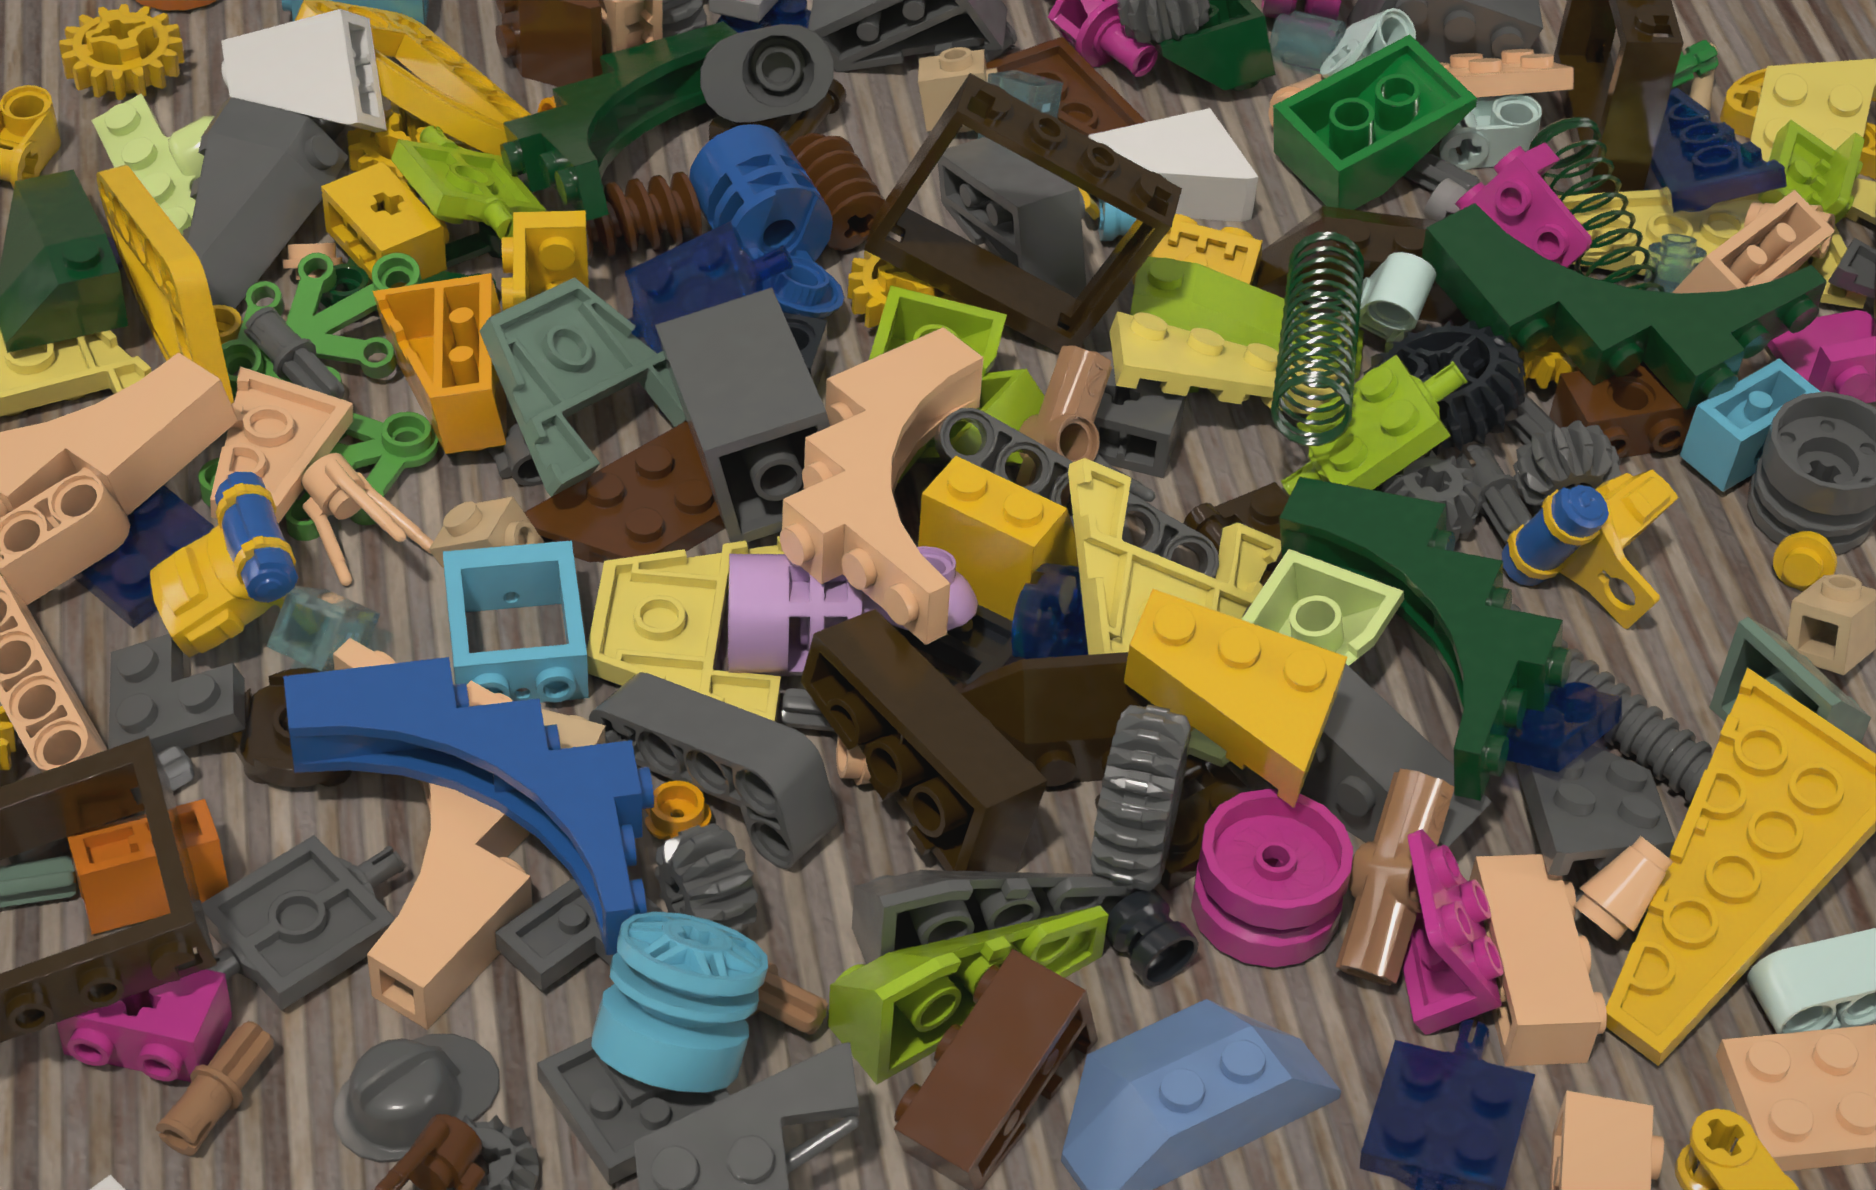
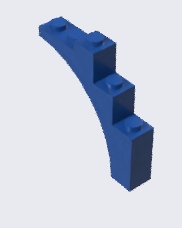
M449 657L283 676L295 773L353 770L401 775L454 789L501 811L539 838L572 874L594 912L606 955H615L617 953V939L622 922L632 915L647 913L642 879L629 880L627 867L636 866L637 864L634 838L643 837L642 809L654 808V793L649 766L637 768L632 740L561 749L557 724L544 726L540 698L469 706L466 683L453 684Z

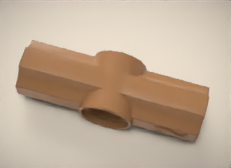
M1062 346L1040 412L1026 419L1019 432L1073 462L1083 458L1094 461L1098 454L1100 443L1094 420L1112 370L1111 360L1097 352L1085 350L1077 346ZM1019 452L1023 461L1015 484L1021 487L1030 486L1036 476V465L1031 457ZM1069 483L1064 487L1060 496L1061 505L1064 507L1070 494Z
M1400 769L1399 772H1394L1374 841L1362 844L1352 859L1349 886L1356 900L1336 963V968L1377 984L1391 986V984L1397 983L1417 913H1422L1407 836L1423 829L1438 846L1455 788L1445 780L1426 775L1420 771Z

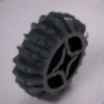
M1451 319L1442 327L1433 328L1427 323L1426 329L1421 332L1405 331L1404 340L1400 342H1386L1385 353L1372 356L1371 368L1363 372L1365 375L1397 354L1410 374L1425 382L1451 364L1450 362L1454 361L1468 383L1463 384L1437 402L1440 410V420L1451 436L1432 448L1436 456L1444 448L1456 447L1461 452L1464 444L1473 441L1485 444L1486 434L1503 433L1505 421L1518 418V406L1525 402L1524 393L1526 392L1524 377L1526 374L1523 360L1519 358L1517 349L1512 346L1511 342L1506 344L1503 335L1494 336L1490 326L1479 329L1474 320L1467 322L1463 326H1456Z

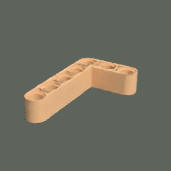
M77 473L61 480L0 518V702L31 760L41 772L108 750L27 607L33 601L114 552L124 543L129 534L130 523L127 515L102 481L89 473Z

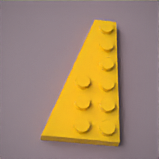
M1749 668L1746 670L1738 696L1730 715L1728 714L1720 732L1718 744L1707 769L1703 773L1671 850L1669 858L1673 863L1666 870V875L1649 903L1648 912L1635 942L1632 943L1606 1006V1027L1657 1066L1669 1056L1876 831V753Z

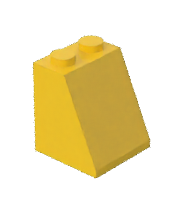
M955 456L922 493L918 547H937L953 555L956 560V571L967 579L976 595L978 604L1032 630V642L1080 583L1075 530L1068 509L958 456Z

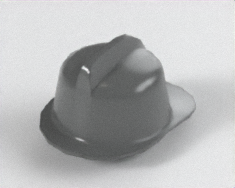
M800 25L770 26L736 33L722 39L707 53L700 69V88L706 103L719 116L733 122H757L796 114L812 108L827 94L833 80V59L827 44L814 31Z
M428 1034L413 1040L404 1038L386 1040L371 1047L356 1062L350 1079L342 1085L334 1103L333 1125L342 1144L358 1157L380 1163L399 1161L409 1151L433 1116L447 1114L463 1120L465 1115H467L474 1121L487 1111L499 1091V1068L491 1053L475 1040L456 1034Z

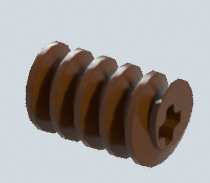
M810 133L798 137L789 147L829 207L832 215L833 225L828 246L831 249L840 251L855 248L868 239L876 214L885 201L884 197L881 196L876 184L872 182L868 171L863 167L860 158L855 154L848 140L841 136H825L820 133Z
M683 171L673 173L670 186H668L666 180L661 175L652 176L649 180L647 191L638 178L628 180L625 195L616 182L607 183L604 187V194L609 215L586 221L588 260L592 259L595 242H601L608 257L615 255L617 239L620 238L624 239L630 253H636L638 251L640 235H646L653 250L660 248L662 232L664 231L669 232L675 246L682 245L685 228H691L697 242H701L702 219L698 197L690 179Z

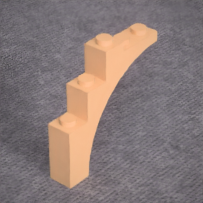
M944 327L827 378L825 409L830 427L805 437V458L802 471L804 490L783 499L782 530L780 532L781 550L793 564L800 565L821 584L843 574L854 588L863 591L882 607L895 623L904 626L925 645L947 635L950 582L920 553L901 523L893 495L899 477L917 451L935 436L940 423L948 415L961 408L977 409L980 407L983 356Z
M177 353L140 381L92 406L48 422L0 432V518L61 480L77 473H89L98 477L128 516L238 421L221 380L181 353Z
M351 638L333 653L334 670L396 663L386 653L378 650L373 651ZM472 680L467 684L469 706L513 701L508 696L501 693H493ZM418 780L424 791L431 817V831L421 871L399 915L367 953L372 997L428 1030L500 954L496 949L495 932L532 907L531 876L526 874L517 862L508 858L527 838L530 832L491 806L454 789Z

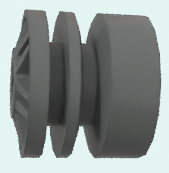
M1827 391L1802 394L1783 404L1773 418L1763 445V454L1757 462L1755 473L1749 484L1747 502L1755 524L1772 541L1779 544L1785 537L1801 531H1812L1824 536L1831 543L1836 554H1843L1862 544L1876 520L1875 407L1853 396Z

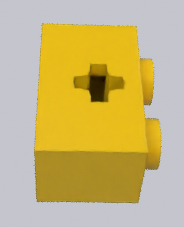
M383 161L321 186L326 231L350 258L366 271L371 280L374 264L381 257L391 253H404L415 259L418 263L422 280L447 270L445 244L449 242V233L445 222L432 215L430 210L417 198L414 189L407 184V180H400ZM399 282L390 288L402 287L407 283Z

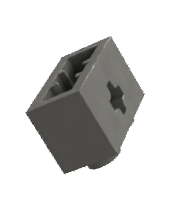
M1112 369L1094 420L1100 441L1098 454L1111 466L1164 478L1181 431L1186 396L1163 393L1160 388L1161 381L1141 378L1136 389L1116 386L1114 369Z

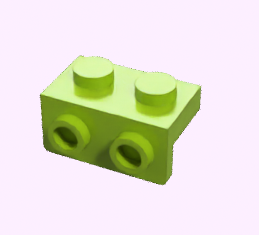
M1793 120L1788 121L1776 134L1758 200L1763 204L1778 203L1793 190H1796L1809 205H1821L1823 212L1834 214L1835 224L1838 223L1848 213L1854 202V196L1851 195L1854 181L1863 167L1860 156L1865 139L1855 132L1834 150Z

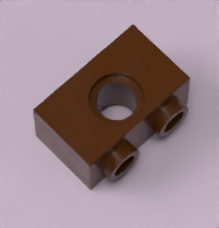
M1642 361L1629 374L1622 377L1613 375L1594 386L1581 370L1561 373L1549 417L1560 428L1568 427L1577 420H1580L1585 427L1599 425L1603 433L1609 438L1611 446H1615L1618 457L1626 458L1681 449L1697 405L1685 410L1644 361Z

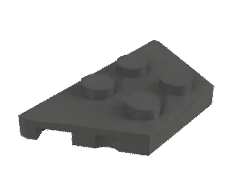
M1524 716L1519 729L1510 728L1507 736L1548 874L1555 876L1568 875L1573 861L1595 859L1594 865L1599 870H1602L1630 845L1632 846L1640 836L1659 849L1668 858L1670 857L1675 838L1649 769Z

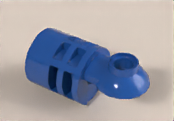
M756 124L736 126L715 136L698 153L691 165L689 179L697 194L703 216L734 267L744 276L753 280L756 292L772 288L784 313L824 319L838 311L845 298L841 285L822 266L815 262L830 240L833 225L832 215L829 207L786 141L773 129Z

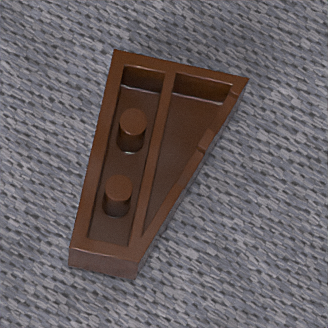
M1014 949L1011 950L1001 967L992 965L984 973L973 996V1002L976 1005L962 1026L953 1024L945 1032L934 1054V1061L937 1064L922 1086L915 1083L906 1091L894 1115V1121L897 1122L894 1130L903 1151L967 1190H981L1025 1134L1027 1125L1023 1123V1120L1039 1095L1051 1100L1061 1088L1063 1078L1056 1075L1055 1072L1071 1051L1076 1048L1087 1055L1098 1040L1087 991Z

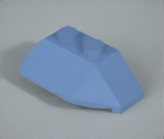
M1205 999L1087 1054L1062 1151L1061 1162L1081 1190H1154L1338 1100L1341 1090L1300 1038Z

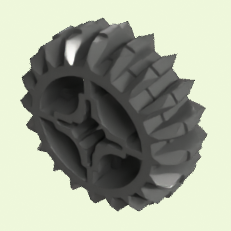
M1129 705L1121 714L1120 720L1117 723L1116 733L1113 736L1098 802L1090 860L1093 875H1103L1111 878V881L1127 884L1129 887L1126 890L1132 891L1133 888L1151 891L1161 882L1166 860L1169 856L1187 769L1186 764L1191 738V726L1187 716L1172 713L1168 708L1147 705V707Z

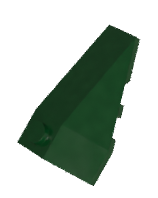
M1209 0V21L1200 26L1194 34H1184L1179 36L1178 40L1168 39L1160 44L1156 40L1150 41L1163 57L1223 90L1240 91L1250 89L1258 85L1261 79L1276 75L1265 15L1251 0Z

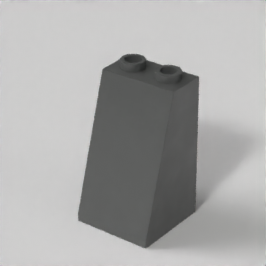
M772 288L655 325L671 379L730 543L739 541L750 542L781 532L783 499L804 490L802 471L805 458V437L830 427L826 409Z

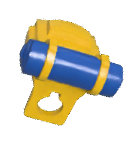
M1653 469L1635 476L1629 473L1619 475L1603 482L1595 489L1583 485H1577L1571 489L1564 487L1560 490L1557 489L1544 499L1541 506L1542 509L1526 525L1522 524L1509 535L1508 543L1502 550L1503 567L1510 578L1520 585L1527 586L1540 584L1548 578L1555 577L1560 572L1586 589L1623 628L1628 629L1660 600V596L1625 558L1623 549L1634 541L1679 497L1671 486ZM1603 571L1611 578H1619L1630 586L1635 596L1634 605H1627L1614 596L1609 586V578Z
M234 472L228 475V479L219 485L215 494L217 504L215 513L218 525L212 528L208 534L177 550L150 570L151 588L157 610L171 638L189 658L199 652L204 653L229 638L232 639L244 630L245 625L264 614L273 605L279 606L302 632L312 627L296 586L298 580L294 567L296 560L290 544L285 542L275 516L277 508L271 492L265 488L262 478L253 472Z

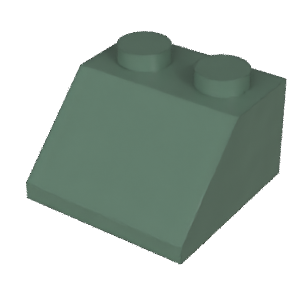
M1746 617L1738 622L1709 707L1724 722L1726 721L1738 696L1746 670L1749 668L1859 743L1862 742L1871 717L1859 707L1854 699L1841 691L1807 657L1800 654L1776 632L1750 617Z

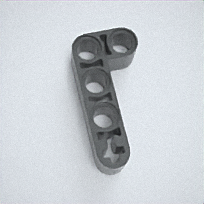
M644 672L633 676L590 713L589 721L605 725L606 743L632 740L636 765L641 767L649 766L653 772L676 781L689 782L698 787L700 791L740 806L752 844L761 856L776 867L783 869L792 867L835 828L838 822L837 810L822 757L812 741L794 728Z

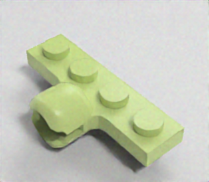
M141 93L124 103L112 107L108 112L94 118L92 122L114 168L127 164L183 235V230L191 226L196 201L190 197L192 183L200 177L204 155L198 153L201 136L214 116H203L173 132L170 137H166L151 107Z

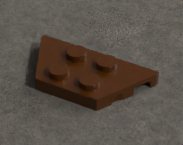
M687 421L594 472L590 477L524 512L540 536L558 542L572 540L574 558L587 562L604 563L606 560L683 549L686 552L725 529Z

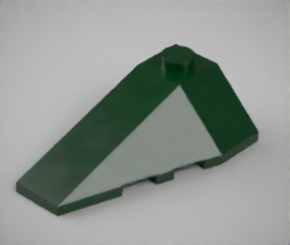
M74 169L15 181L0 262V332L7 353L129 326L118 265L107 235Z

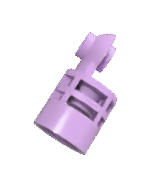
M917 547L920 553L950 582L947 631L966 624L976 615L978 601L967 579L956 571L954 556L937 547ZM729 554L728 673L802 676L814 633L873 609H876L891 625L905 630L908 629L895 623L882 607L863 591L854 588L843 574L821 584L800 565L793 564L785 554Z

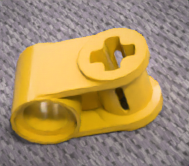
M25 85L9 90L0 101V180L10 182L14 188L15 181L39 177L42 170L52 156L59 151L61 146L51 94L39 86Z
M1713 1109L1699 1115L1690 1130V1144L1681 1150L1675 1163V1176L1679 1185L1684 1190H1799L1793 1180L1783 1173L1756 1136L1752 1126L1742 1116L1730 1110ZM1736 1138H1738V1141L1736 1142V1145L1731 1153L1730 1150ZM1698 1161H1700V1163H1699V1165H1698V1167H1697V1169H1696V1172H1695V1174H1694L1693 1171H1694V1169H1695V1167H1696Z

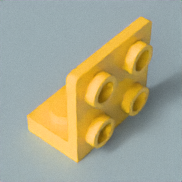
M586 211L513 212V237H502L503 273H513V277L501 278L502 311L574 277L589 288Z

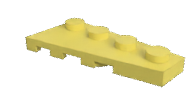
M1116 312L1110 329L1116 386L1136 389L1141 378L1161 381L1160 388L1163 393L1187 396L1190 386L1207 388L1216 395L1219 401L1242 404V401L1248 400L1250 395L1261 396L1263 403L1271 409L1277 356L1279 353L1275 349L1260 343H1251L1248 346L1229 342L1216 332L1205 328H1193L1189 331L1170 326L1163 319L1149 313L1139 312L1133 316ZM1300 360L1296 361L1299 365L1309 363L1305 360L1304 362ZM1320 368L1310 369L1312 371H1327ZM1299 371L1295 374L1300 376L1306 373ZM1335 374L1327 376V378L1333 380H1337L1339 378ZM1302 384L1295 386L1298 390L1309 395L1323 396L1335 392L1330 387L1323 389L1310 388ZM1290 389L1287 391L1296 402L1307 407L1317 408L1332 400H1308L1294 394ZM1282 396L1285 405H1286L1292 412L1301 413V414H1308V415H1310V414L1313 413V412H1306V411H1304V410H1301V409H1299V408H1296V407L1292 406V405Z

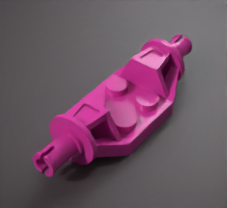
M1056 0L1048 16L1049 20L1060 36L1074 46L1075 50L1092 67H1100L1115 59L1136 77L1146 75L1153 68L1158 58V50L1151 44L1138 42L1136 38L1126 36L1124 26L1120 24L1117 0Z

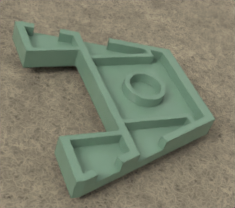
M575 277L489 317L479 331L545 490L551 497L590 477L601 464L565 419L566 417L635 382H639L674 427L687 421L671 379L663 351L656 353L634 336L631 332L636 326Z

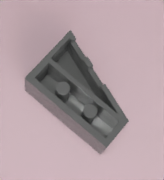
M813 0L808 29L814 31L827 44L833 59V68L836 72L903 63L904 56L934 52L935 56H938L941 52L955 47L985 45L986 51L1003 49L1008 9L1002 0Z
M1358 0L1347 17V27H1349L1351 24L1387 9L1396 8L1402 10L1413 22L1416 41L1439 63H1450V55L1463 53L1483 54V58L1501 59V51L1530 49L1543 29L1539 0Z
M986 137L947 148L938 161L941 201L972 243L976 245L985 243L996 256L1067 294L1078 297L1087 286L1081 221L1085 216V203L1079 188Z
M1345 664L1337 696L1300 794L1326 806L1344 824L1346 831L1366 843L1374 841L1394 772H1399L1400 769L1420 771L1426 775L1443 779L1454 787V765L1355 671ZM1453 792L1438 847L1441 845L1449 847L1492 801L1485 794H1483L1481 801L1455 796Z

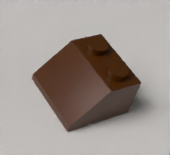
M495 0L502 16V25L496 26L495 29L499 50L504 58L510 57L522 77L560 87L603 75L599 56L603 55L602 11L598 0Z

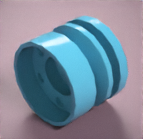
M648 912L632 915L621 924L617 939V953L613 955L610 965V978L614 984L603 992L592 1032V1048L603 1062L621 1074L648 1085L679 1092H710L727 1088L738 1077L749 1038V1025L745 1019L757 1009L759 1002L758 988L765 981L768 970V956L756 942L740 932L708 919L670 912Z

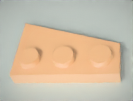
M240 366L237 378V393L234 403L231 404L238 421L228 429L225 446L221 449L210 498L211 517L217 519L215 513L217 509L215 494L219 485L228 479V475L234 472H253L262 478L265 488L271 492L277 508L275 516L279 524L304 488L301 481L306 470L318 459L330 454L353 422V403Z

